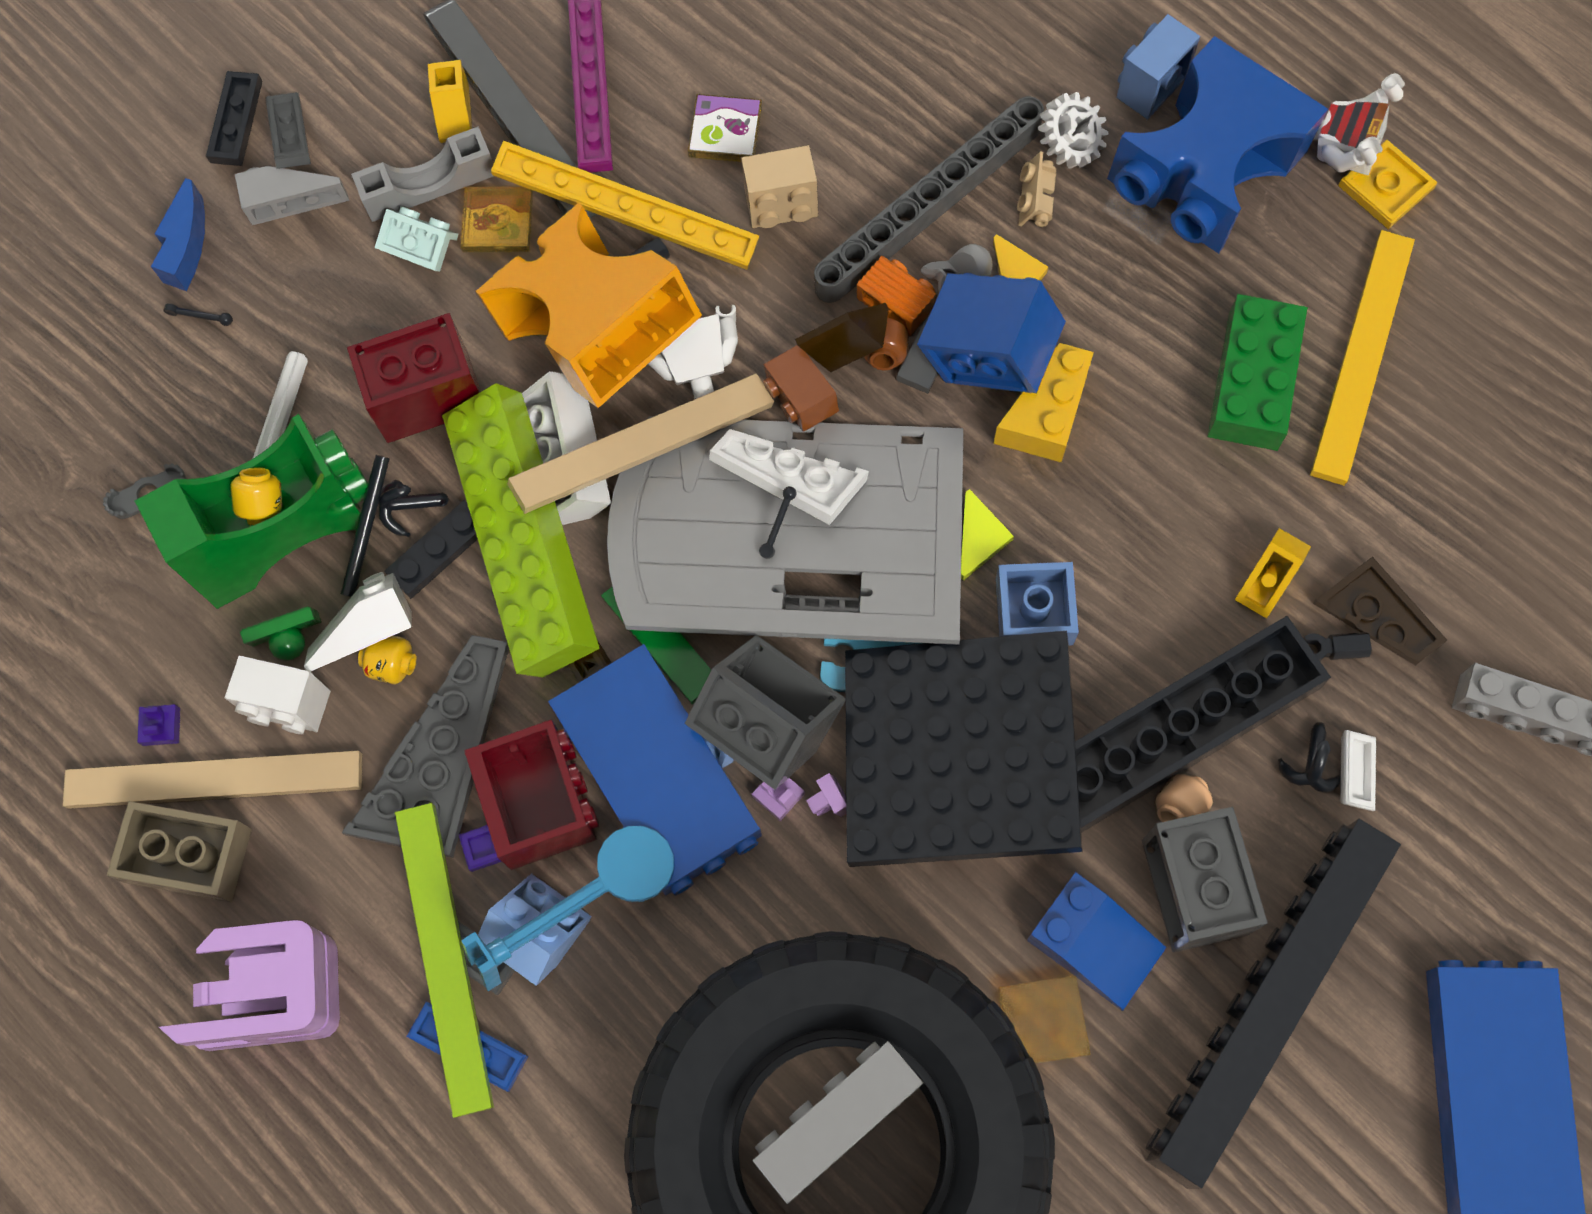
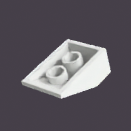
M380 572L363 580L364 585L358 588L308 648L304 664L306 671L311 672L412 627V611L394 573L384 576L383 572Z

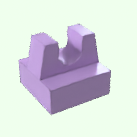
M828 773L816 780L822 791L806 800L813 814L821 816L833 810L834 814L840 817L846 815V795L836 777Z
M788 778L776 790L762 782L752 793V797L775 818L781 821L804 796L805 791L792 779Z

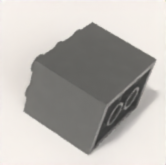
M755 635L712 668L684 724L776 790L817 752L846 698Z
M1234 807L1156 823L1142 839L1173 953L1246 937L1268 924ZM1152 847L1154 849L1153 853L1148 852L1147 848ZM1174 936L1178 939L1176 942H1173Z

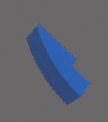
M187 178L182 183L155 232V236L161 242L162 247L151 265V268L163 283L184 291L188 290L195 275L205 235L203 197L192 180Z

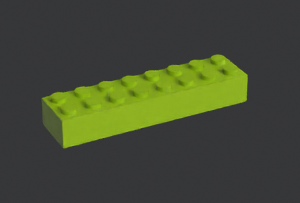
M495 383L443 414L442 417L516 674L543 678L600 648L555 501L524 514L507 484L508 478L541 465L543 461L522 393Z

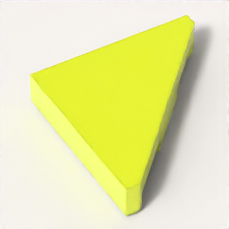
M970 489L965 492L961 548V579L963 581L1013 541L1014 537Z

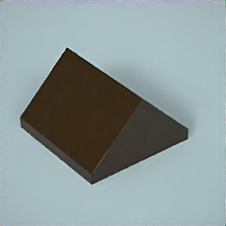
M886 303L847 312L796 338L795 341L808 355L829 372H833L883 347L889 311Z

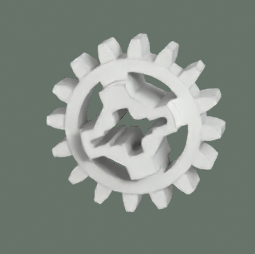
M1075 92L1070 96L1064 93L1047 103V110L1040 114L1042 120L1045 121V123L1038 126L1039 131L1045 132V137L1040 142L1041 144H1048L1050 147L1046 154L1050 156L1055 153L1057 155L1056 164L1060 165L1067 162L1069 169L1077 165L1081 168L1101 156L1099 151L1106 148L1107 145L1101 140L1102 137L1108 135V131L1101 127L1106 118L1098 117L1099 105L1089 106V96L1080 100L1079 92Z

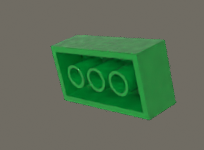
M1237 294L1228 316L1207 437L1278 451L1288 433L1308 307Z

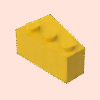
M1059 343L1051 356L1037 393L1022 392L997 426L994 444L1062 463L1094 352Z

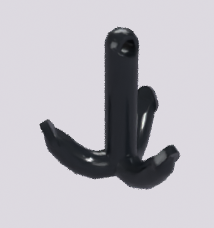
M394 480L382 487L378 503L379 518L382 524L392 533L398 536L410 537L411 533L405 531L392 517L391 511L442 507L448 504L449 498L447 494L408 495L411 492V488L403 485L399 480Z
M1315 723L1311 730L1305 772L1295 771L1282 758L1278 759L1280 773L1290 783L1298 786L1310 785L1316 791L1326 793L1333 791L1339 786L1341 775L1326 780L1322 778L1328 754L1331 751L1328 741H1325L1327 733L1324 723Z

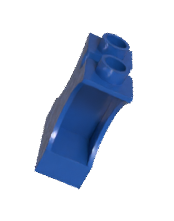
M1214 36L1194 57L1189 66L1175 104L1181 120L1168 128L1155 132H1125L1121 136L1107 179L1114 183L1117 192L1122 198L1134 205L1145 204L1150 208H1155L1163 199L1175 200L1178 205L1171 215V224L1175 232L1184 240L1191 243L1202 242L1219 254L1241 210L1234 187L1256 177H1286L1307 153L1328 108Z

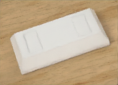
M1345 730L1341 737L1340 802L1344 805L1375 811L1376 737Z

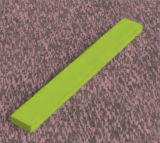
M433 803L397 811L395 815L452 1116L457 1118L494 1108L436 808Z

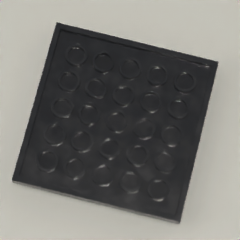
M1067 630L960 640L959 645L922 643L845 650L847 863L849 867L1083 852Z

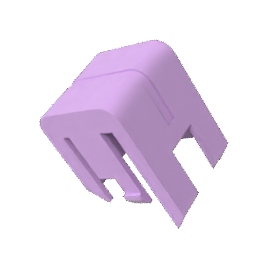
M298 920L214 929L196 949V953L234 950L225 961V965H229V980L193 984V1007L222 1004V1016L287 1009V1012L159 1027L175 1043L185 1046L195 1045L197 1048L205 1051L329 1037L338 1028L340 1020L338 951L336 943L328 935Z

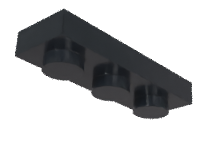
M226 72L206 153L210 163L234 166L243 165L263 82L259 74Z
M463 500L384 571L387 575L394 573L401 590L410 599L478 540L467 502Z

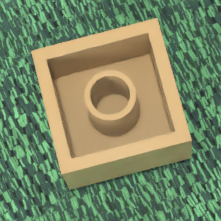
M809 145L741 157L745 196L752 228H771L779 223L790 221L804 222L818 216L817 179Z

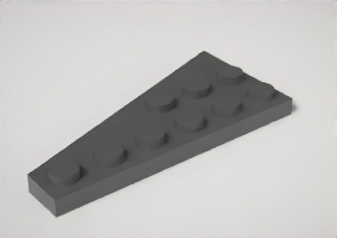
M474 635L470 637L449 669L448 677L438 692L433 693L427 703L428 707L418 722H414L383 769L384 774L372 792L367 793L361 802L362 807L352 822H348L342 834L401 847L395 812L433 803L436 808L445 856L454 857L474 782L464 750L483 744L485 741L509 651L507 642Z

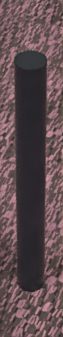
M375 455L340 593L345 596L352 597L357 590L390 460L388 457Z

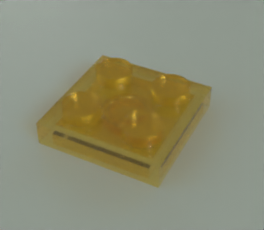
M1076 976L998 988L1001 1008L1014 1025V1030L1035 1064L1091 1055Z

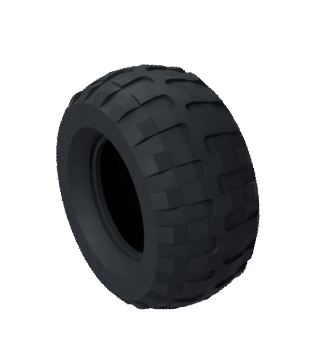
M847 932L815 933L812 936L768 943L710 975L698 986L697 991L686 1000L682 1007L671 1015L655 1039L657 1041L648 1056L643 1070H640L634 1086L627 1138H625L624 1162L632 1202L631 1211L632 1214H759L747 1194L739 1160V1139L743 1120L749 1104L759 1087L777 1068L808 1051L835 1046L865 1050L874 1042L881 1048L889 1041L923 1082L919 1088L932 1109L939 1132V1173L931 1198L922 1214H1049L1052 1198L1051 1185L1053 1179V1160L1055 1159V1138L1053 1124L1050 1122L1048 1106L1044 1096L1043 1082L1033 1058L1027 1053L1023 1042L1014 1030L1015 1027L1006 1013L968 979L969 977L944 960H938L927 953L914 949L910 944L882 936L878 938L847 934Z

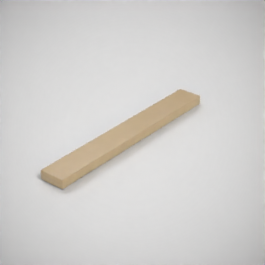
M756 373L508 478L507 484L524 514L769 409L772 407L774 400Z
M360 751L69 769L65 770L63 806L71 809L127 805L128 801L147 804L362 790V753Z

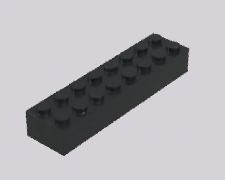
M1285 616L1075 741L1081 833L1159 787L1173 776L1182 773L1320 690L1331 676L1288 616Z

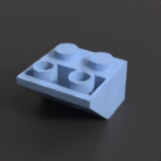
M531 873L488 910L478 936L486 945L498 937L502 939L564 900L565 897ZM582 909L578 910L511 953L512 957L504 961V963L537 986L557 967L592 916Z

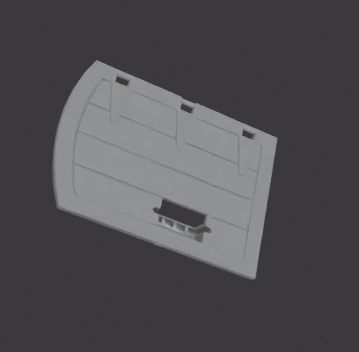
M741 420L619 473L613 491L608 518L607 550L614 596L625 629L959 645L963 428L818 423L803 432L798 424L787 421ZM729 429L771 441L775 448L782 450L795 448L805 451V457L824 462L825 458L840 462L839 467L855 471L858 467L869 471L865 484L830 525L789 504L773 545L775 554L772 558L766 559L760 555L759 549L761 545L767 543L783 500L710 461L709 455L712 447ZM793 432L814 433L813 440L793 439ZM902 436L923 437L922 444H901ZM785 572L861 575L859 598L786 595L784 584Z

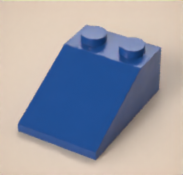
M1076 872L1027 939L1029 943L1121 1011L1127 1006L1167 948L1113 899Z

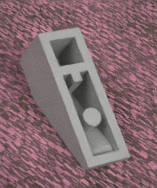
M272 166L254 167L245 172L235 174L241 208L252 225L350 201L348 193L339 177L284 168L277 169V167Z

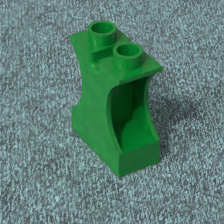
M297 414L292 417L287 429L278 440L250 461L231 470L208 477L174 479L135 500V503L165 562L216 609H219L256 589L263 575L275 563L297 548L330 534L357 530L361 514L358 503L365 498L368 482L355 460L349 457L333 429L315 437L301 416ZM265 468L270 470V473L280 480L282 510L279 514L256 525H250L247 523V519L240 518L233 512L231 482L234 478L240 476V471L244 469Z

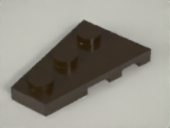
M1373 556L1313 603L1361 633L1368 632L1370 639L1415 666L1447 641Z

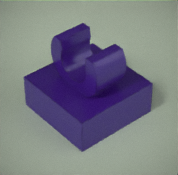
M175 704L139 707L137 743L142 746L179 743L180 707Z

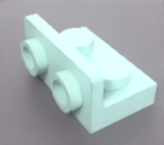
M400 206L399 212L386 209L375 248L440 272L450 239L457 241L459 234L449 231L450 224L432 217L429 223L420 220V213L403 206Z

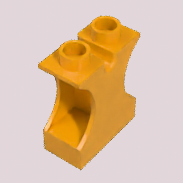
M579 203L539 236L537 244L542 255L540 258L534 261H526L520 256L515 257L475 291L507 340L510 341L529 335H548L545 345L572 388L597 408L604 404L702 316L676 265L652 250L631 256H608L609 253L584 207Z

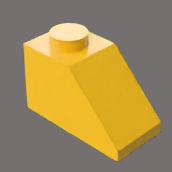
M1279 528L1235 600L1267 619L1302 565L1311 546Z

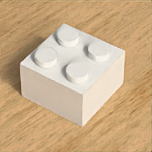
M239 656L224 698L236 706L235 712L248 716L247 721L268 727L270 722L283 724L282 729L288 732L304 734V730L318 732L331 691L310 671Z

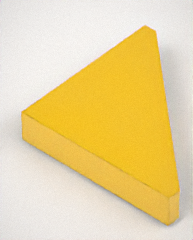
M996 234L993 237L999 275L1007 278L1025 279L1031 277L1042 280L1047 274V265Z

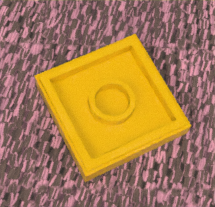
M1386 140L1381 144L1383 151L1377 153V160L1372 165L1369 175L1350 171L1340 180L1338 186L1389 229L1436 187L1438 182L1390 141Z

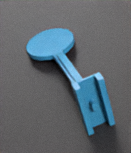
M627 826L617 830L603 842L598 853L597 872L599 877L502 939L498 937L486 945L477 933L474 932L461 940L468 961L471 965L476 964L487 991L502 983L497 966L511 958V953L606 892H610L613 896L627 902H643L657 896L668 886L674 870V855L668 841L657 831L645 826Z

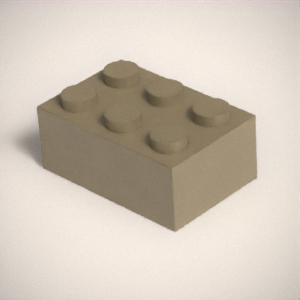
M128 801L106 876L127 884L232 902L252 829L238 820Z

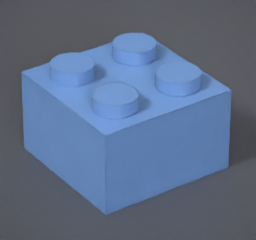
M1169 14L1159 24L1153 23L1146 31L1143 41L1138 46L1132 45L1123 57L1124 68L1117 80L1120 85L1116 98L1148 120L1185 80L1191 61L1194 59L1200 36Z
M1073 562L999 565L995 579L999 637L1067 630L1069 646L1074 645L1079 630Z

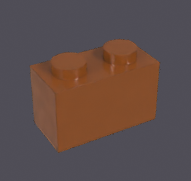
M798 345L763 364L766 373V379L763 380L765 388L773 399L776 397L780 399L783 403L781 405L782 411L790 423L796 421L803 432L839 412L836 392L807 353Z

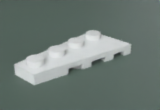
M729 429L712 447L709 455L710 461L782 500L784 499V488L788 486L794 487L797 495L795 499L790 501V504L828 525L834 521L865 484L869 471L858 467L855 471L839 467L840 462L825 458L824 462L805 457V451L791 448V450L775 448L771 441Z

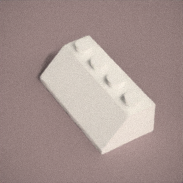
M549 371L522 393L543 463L597 441L589 402L572 388L564 374ZM606 479L555 501L562 525L590 519L611 504Z

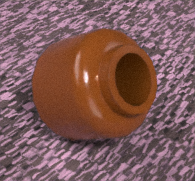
M887 318L883 347L864 356V359L874 368L882 371L891 370L901 365L905 361L908 350L909 335L907 328L899 321Z

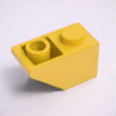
M461 60L428 64L429 92L440 143H446L448 137L472 129L469 83Z

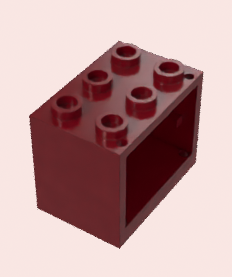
M450 313L347 347L366 410L387 443L443 425V414L481 392L468 351Z
M552 719L464 750L497 858L510 870L597 840L594 829L599 827L593 806H590L588 799H583L582 794L588 792L582 772L578 770L576 763H571L572 759L577 758L570 737H567L564 728L558 730Z

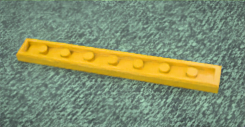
M504 140L491 169L492 175L574 206L579 203L587 211L746 270L749 267L759 240V235Z
M1381 230L1378 235L1310 476L1343 486L1348 482L1415 239Z

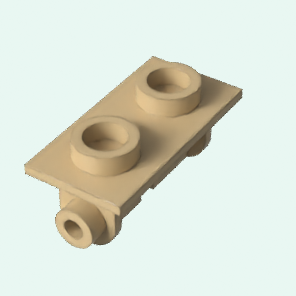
M1041 151L1031 161L1024 164L1020 173V181L1023 183L1022 193L1017 203V210L1020 212L1018 226H1023L1031 219L1035 221L1037 226L1044 227L1052 220L1054 197L1045 195L1043 192L1050 195L1054 192L1056 168L1053 166L1052 161H1043V152Z

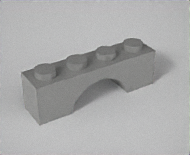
M478 126L448 137L442 151L424 164L410 168H396L382 162L351 175L361 201L371 221L374 222L384 218L386 209L399 212L400 206L411 208L493 177L491 173L493 161Z

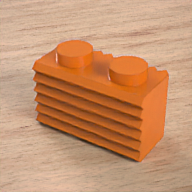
M880 256L879 260L875 262L866 275L857 283V299L862 301L864 305H868V307L886 303L889 309L888 318L902 323L907 328L909 336L914 333L931 313L937 299V293H935V289L930 282L923 278L915 279L908 274L907 268L896 259L890 261L884 256Z

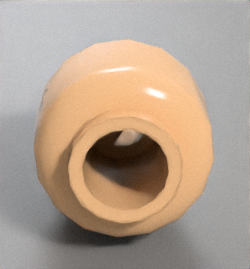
M1177 774L1158 793L1155 804L1161 822L1209 812L1213 800L1208 790V785L1203 779L1195 775Z

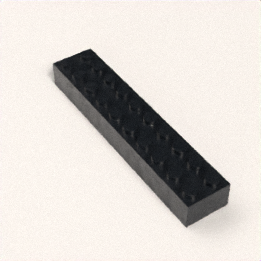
M1360 818L1349 826L1343 824L1337 833L1333 831L1321 849L1326 855L1318 864L1314 863L1303 879V883L1308 886L1302 891L1300 896L1295 895L1284 911V915L1289 917L1280 929L1276 927L1265 944V947L1269 949L1268 954L1261 961L1256 960L1245 978V980L1250 982L1249 986L1242 994L1237 993L1226 1010V1013L1230 1015L1229 1020L1222 1028L1217 1026L1206 1044L1211 1049L1209 1054L1202 1061L1197 1060L1187 1075L1186 1080L1191 1083L1189 1088L1182 1096L1177 1094L1168 1107L1166 1114L1171 1118L1166 1127L1162 1130L1157 1128L1149 1139L1146 1149L1150 1151V1154L1145 1161L1187 1189L1203 1188L1401 846L1399 842Z

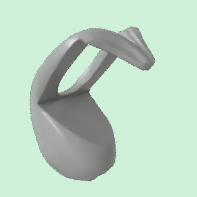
M969 244L959 249L949 260L928 263L920 271L926 278L938 281L940 293L947 276L944 271H951L955 274L972 273L977 276H990L993 264L990 253L984 247L977 244Z

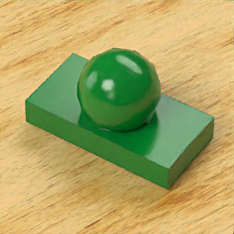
M307 606L242 629L240 634L244 644L254 647L268 642L269 650L278 660L290 661L299 657L305 647V639L300 630L322 623L318 611Z

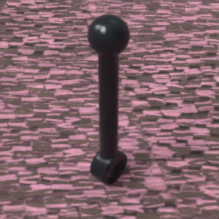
M168 303L165 304L163 310L171 316H177L178 314L220 322L224 326H229L233 322V318L229 313L218 315L178 308Z
M792 486L784 488V499L767 543L761 545L759 549L760 555L766 559L772 558L775 554L774 542L790 501L795 499L797 495L796 489Z

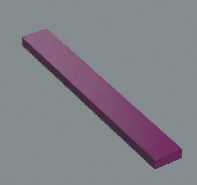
M568 0L578 168L590 173L613 170L602 3L601 0Z

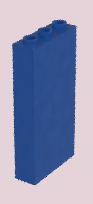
M644 644L548 701L623 827L645 826L657 831L668 841L674 855V870L668 886L662 890L665 896L671 892L674 896L683 893L694 884L692 879L703 872L706 875L715 873L726 865L724 859L735 852L743 855L758 845L756 839L762 836L759 826L703 737L684 724L688 713Z
M1462 960L1438 961L1439 967L1426 971L1448 1214H1586L1558 968H1543V962L1541 961L1517 962L1518 968H1503V961L1495 960L1479 961L1478 967H1464Z

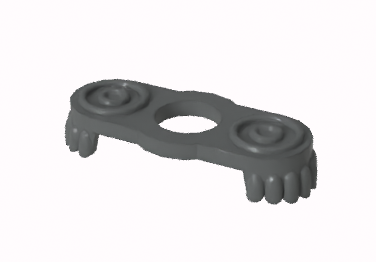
M172 463L170 465L165 464V471L152 477L141 478L131 487L120 492L110 489V493L107 492L106 497L103 498L104 509L111 516L120 519L132 517L140 513L135 500L139 498V492L143 487L154 485L156 488H159L174 479H187L186 475L178 465Z

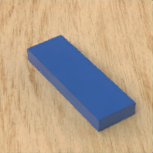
M426 1001L406 1037L441 1055L432 1005ZM479 1030L489 1082L510 1092L528 1056Z

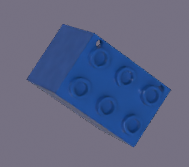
M948 273L917 345L945 383L1037 393L1066 321L1041 280L1031 277L1016 279L1007 278L1002 275L990 277L977 276L972 273Z

